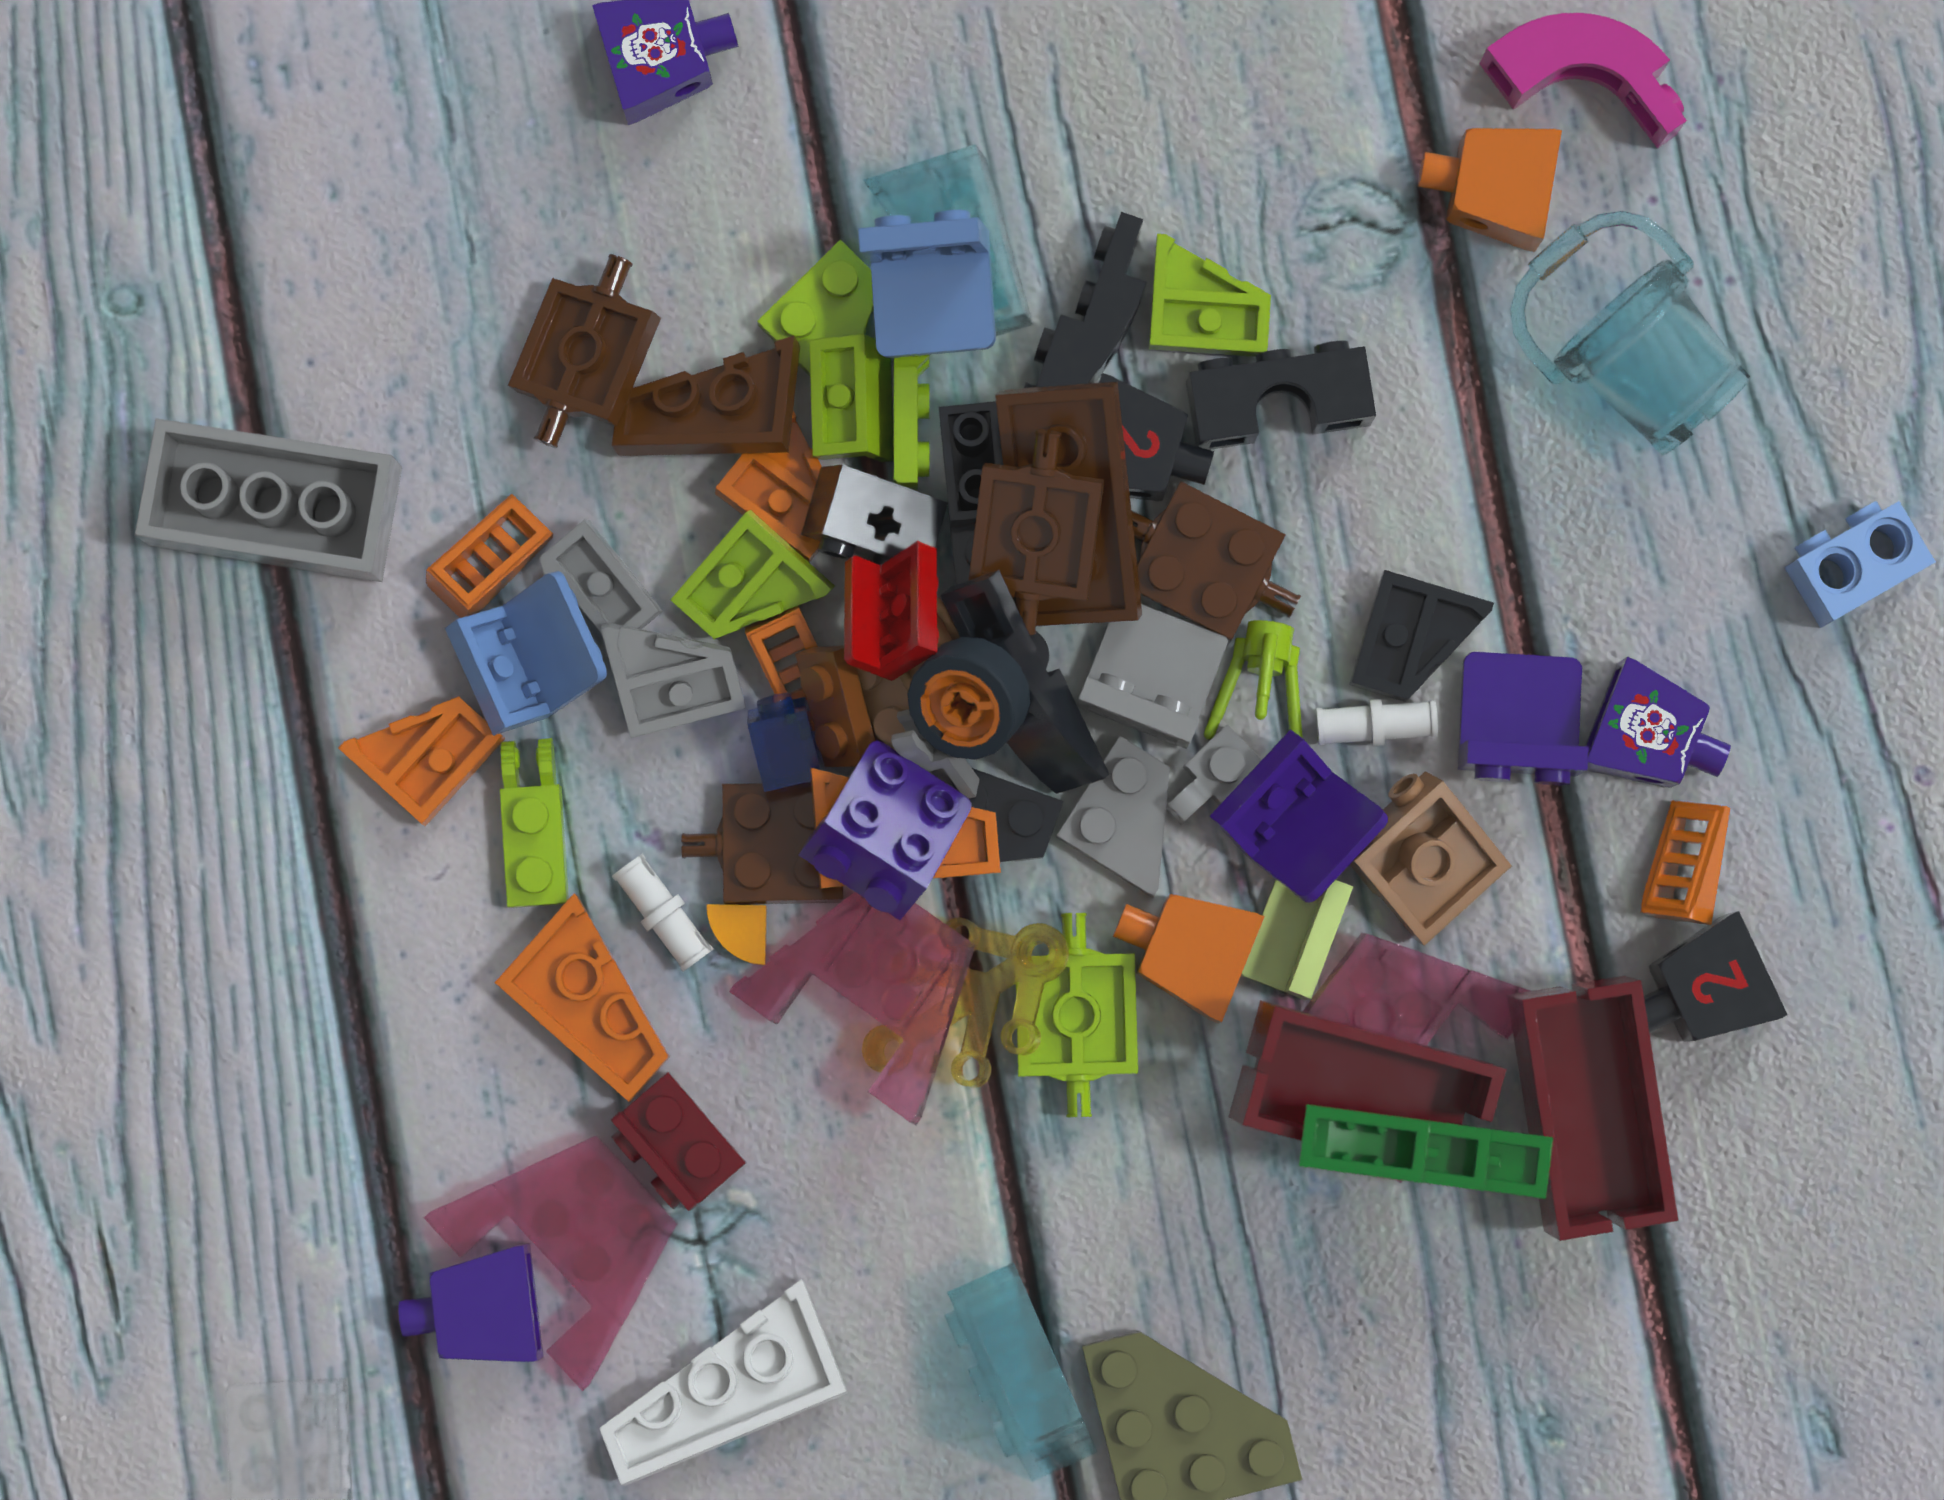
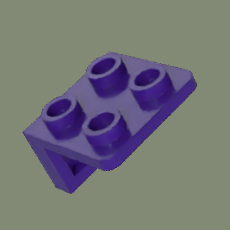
M1472 652L1468 654L1462 664L1458 770L1475 771V780L1494 782L1511 781V773L1534 774V783L1545 785H1570L1571 776L1576 777L1588 771L1589 747L1579 746L1582 688L1581 663L1573 657Z
M1291 729L1209 816L1248 858L1306 903L1317 900L1388 823V815L1380 806L1333 773L1309 744Z
M874 741L864 751L832 808L810 835L799 856L813 864L822 875L841 882L864 897L873 908L887 912L896 919L901 920L928 888L971 811L972 805L964 794L913 761L899 755L896 750L885 743Z

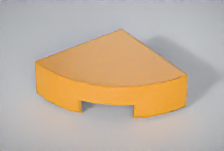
M707 904L708 921L720 944L728 952L745 962L766 966L767 906Z

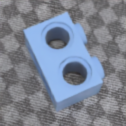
M1875 501L1845 518L1851 529L1833 539L1824 530L1795 547L1800 558L1784 568L1820 628L1936 563L1900 501L1884 510ZM1873 531L1882 532L1891 539L1894 547L1891 559H1882L1872 551L1870 537ZM1822 560L1832 561L1841 568L1843 583L1840 589L1828 587L1821 580L1819 566Z

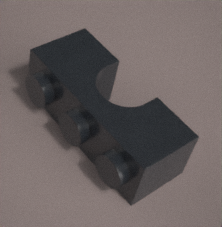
M1340 340L1316 345L1314 347L1315 354L1292 357L1291 350L1277 349L1257 354L1256 362L1233 365L1232 358H1216L1198 363V371L1189 372L1186 381L1195 445L1212 450L1255 443L1259 434L1256 406L1263 398L1275 393L1292 395L1304 404L1309 414L1312 435L1370 426L1376 417V410L1365 346L1350 348L1348 341Z

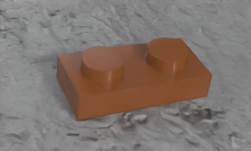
M844 645L811 647L796 653L795 656L801 675L800 683L807 698L816 732L815 740L821 752L824 766L856 767L864 751L875 741L856 667L845 662Z

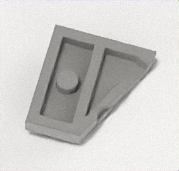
M584 519L540 556L543 575L559 571L565 576L570 589L577 598L578 607L592 638L602 653L603 662L608 658L601 632V625L613 623L643 629L663 612L590 520Z
M613 623L601 625L602 636L631 738L746 708L730 647Z
M1119 736L1103 761L1109 775L1103 780L1088 785L1056 837L1153 898L1159 888L1170 767L1122 736Z

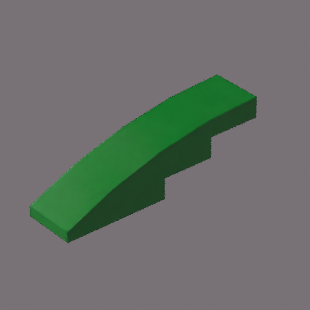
M1307 1105L1299 1166L1546 1199L1553 1137Z

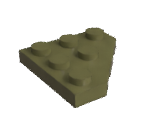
M1141 1331L1082 1345L1120 1500H1226L1302 1480L1288 1421L1282 1416L1181 1357Z

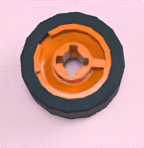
M960 637L943 643L937 649V653L928 658L914 673L907 693L909 714L918 732L935 749L954 758L977 760L995 754L1024 723L1030 706L1029 683L1019 663L1003 648L980 638ZM964 700H966L968 703H975L976 706L969 705Z

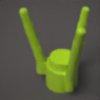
M1252 620L1248 622L1246 638H1235L1231 663L1203 733L1206 739L1211 740L1215 736L1245 661H1248L1247 671L1259 674L1255 717L1259 720H1263L1267 715L1272 676H1281L1284 667L1289 730L1291 729L1303 738L1297 670L1300 647L1292 645L1294 633L1292 626L1274 621Z

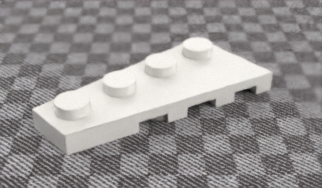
M802 1279L784 1291L785 1294L762 1311H757L742 1322L739 1328L716 1345L708 1347L692 1359L690 1364L665 1382L662 1381L600 1427L601 1434L622 1486L629 1485L848 1393L805 1282Z

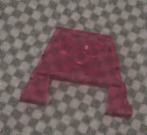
M854 892L816 921L817 926L791 946L784 945L769 957L770 962L750 977L744 976L732 986L729 992L777 1025L812 975L818 977L903 1039V1042L868 1092L904 1119L917 1125L924 1112L975 944L916 903L901 920H898L887 912L873 908L864 897Z
M1361 932L1302 1012L1427 1045L1456 1005L1459 1004L1498 1036L1508 1040L1513 1030L1507 995L1528 992L1530 990ZM1394 1179L1395 1181H1397V1182H1399V1183H1401V1182L1403 1181V1180H1396V1179Z
M598 1135L430 1211L424 1217L431 1227L461 1258L508 1215L591 1305V1309L546 1350L582 1391L593 1382L679 1224Z

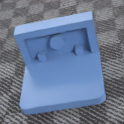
M946 210L935 213L934 221L911 223L909 216L893 215L876 218L875 227L858 228L860 253L871 263L876 349L882 356L898 358L987 350L994 345L996 333L989 230L978 217L970 218V212L967 210Z
M559 571L545 574L503 606L456 619L445 627L493 736L549 718L605 680L607 675L602 653L592 638L578 607L577 598L570 589L565 576Z

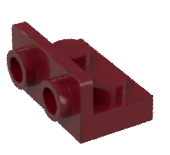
M670 1072L661 1077L626 1109L619 1111L610 1119L618 1128V1131L611 1136L614 1142L634 1164L641 1158L647 1162L658 1175L650 1182L651 1185L672 1209H675L682 1203L688 1211L693 1210L747 1163Z

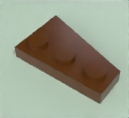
M793 335L775 341V348L746 357L745 353L741 352L723 358L724 365L694 375L683 371L632 388L617 427L614 426L612 447L618 456L789 452L800 345Z

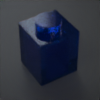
M781 693L758 700L756 702L757 708L748 710L747 726L764 792L811 781L810 768L822 770V761L816 744L815 732L806 697L792 700L790 693Z

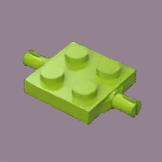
M1072 913L1061 914L1063 949L1045 956H1015L1018 1077L1050 1076L1060 1081H1066V1117H1078V1093L1080 1094L1081 1117H1092L1090 1081L1108 1074H1138L1135 953L1103 954L1092 949H1086V913H1075V937L1072 933Z

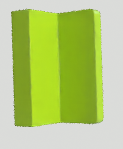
M866 334L810 339L813 457L827 460L867 456L879 462L893 461L891 358L882 356L876 349V339Z

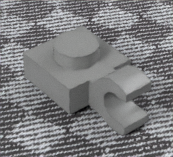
M909 709L898 712L897 719L903 725L905 732L894 734L891 737V742L897 753L913 761L964 794L968 799L976 797L980 779L966 759L954 758L935 749L918 732L909 714Z
M1227 724L1183 766V769L1194 781L1168 804L1166 810L1182 825L1210 798L1220 805L1257 766L1261 759Z

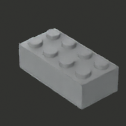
M156 418L135 536L149 546L383 582L402 466L392 455Z

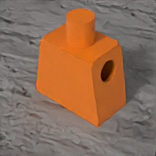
M1517 128L1467 129L1459 142L1457 157L1424 152L1419 172L1418 187L1450 192L1446 221L1512 246L1535 252L1545 236L1562 130Z
M1169 894L1159 917L1126 904L1113 937L1145 950L1136 971L1137 975L1215 1023H1221L1265 916L1255 912Z

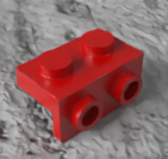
M916 541L882 565L856 555L845 561L844 660L847 664L893 681L937 653L939 640L937 628V591L939 586L937 577V548Z

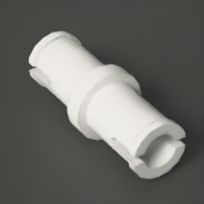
M1381 699L1369 700V706L1332 709L1316 708L1319 746L1331 743L1372 741V747L1384 746L1385 740L1438 737V718L1435 700L1382 705Z
M642 853L617 871L612 877L620 884L643 915L644 919L640 923L648 932L651 929L655 931L680 965L682 972H684L711 952L713 947L706 942L681 908L685 902L679 894L674 897L671 895L645 860L646 857Z

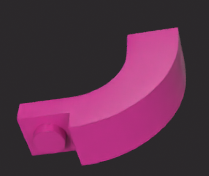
M1560 13L1534 19L1518 26L1487 47L1479 63L1513 110L1553 83L1569 79H1580L1600 84L1613 92L1625 105L1657 149L1676 136L1687 121L1682 114L1684 106L1677 93L1665 83L1660 85L1656 80L1668 65L1670 59L1653 41L1641 32L1609 17L1588 13Z

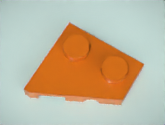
M793 411L789 452L743 453L715 487V494L742 515L749 510L753 511L809 563L819 552L820 541L803 536L801 533L822 466L818 458L813 457L812 448L810 449L798 426L796 414Z
M458 696L433 706L430 711L417 716L410 715L388 724L389 727L359 739L352 738L344 741L338 749L415 819L426 826L506 738L501 734L493 736L487 721Z

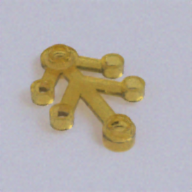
M961 917L949 920L941 931V940L947 950L959 955H968L978 950L1007 958L986 973L932 961L923 953L915 950L900 952L892 963V973L899 983L910 987H920L924 984H929L957 992L901 1029L891 1025H880L870 1030L862 1044V1054L867 1065L877 1072L898 1074L909 1067L914 1058V1050L969 1015L961 1051L955 1056L951 1064V1074L954 1080L962 1086L970 1088L981 1087L988 1081L991 1075V1064L986 1057V1052L1000 994L1018 982L1013 1017L1001 1030V1043L1008 1052L1019 1056H1027L1035 1052L1041 1041V1034L1035 1022L1044 984L1061 975L1069 958V948L1065 937L1060 931L1050 925L1043 923L1029 924L1014 936L978 928L974 922ZM966 926L970 933L969 940L965 945L956 947L953 943V933L958 927ZM1045 943L1049 949V957L1043 964L1035 965L1031 957L1032 950L1038 944ZM917 958L920 962V972L915 978L907 979L904 974V966L909 959ZM1025 1026L1029 1032L1028 1043L1024 1047L1016 1048L1012 1042V1034L1016 1028ZM897 1040L901 1047L900 1055L896 1060L889 1062L884 1055L885 1046L888 1042ZM975 1058L980 1066L979 1073L974 1079L967 1080L963 1075V1065L967 1060Z

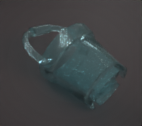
M1626 211L1597 214L1578 226L1572 224L1528 263L1530 269L1516 286L1510 308L1513 334L1531 362L1552 384H1560L1566 378L1571 383L1582 384L1585 382L1639 431L1661 456L1671 452L1693 435L1691 430L1696 428L1705 419L1710 421L1749 382L1748 378L1750 375L1735 360L1686 294L1690 280L1685 275L1692 270L1694 266L1693 260L1666 230L1646 216ZM1625 226L1641 230L1657 242L1673 261L1664 259L1614 298L1566 343L1554 357L1553 364L1536 345L1527 330L1525 308L1530 291L1539 280H1546L1588 243L1587 237L1602 228Z

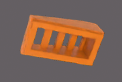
M511 494L426 569V584L459 618L479 613L553 538V533ZM506 520L528 539L522 546L501 527ZM489 537L509 555L504 562L484 543ZM472 554L492 572L486 578L467 561ZM456 571L473 590L469 593L465 591L451 575Z
M798 605L744 628L745 634L796 739L815 731L810 711L799 716L795 708L796 705L807 700L802 687L791 693H788L785 684L801 676L799 667L795 663L778 671L774 662L804 648L818 647ZM795 626L799 635L767 649L764 640Z
M1671 801L1644 889L1640 913L1658 919L1712 925L1731 808L1721 805ZM1686 819L1708 821L1705 833L1685 831ZM1682 843L1700 844L1699 855L1681 853ZM1679 865L1695 867L1692 878L1677 876ZM1675 888L1688 890L1685 900L1673 899Z

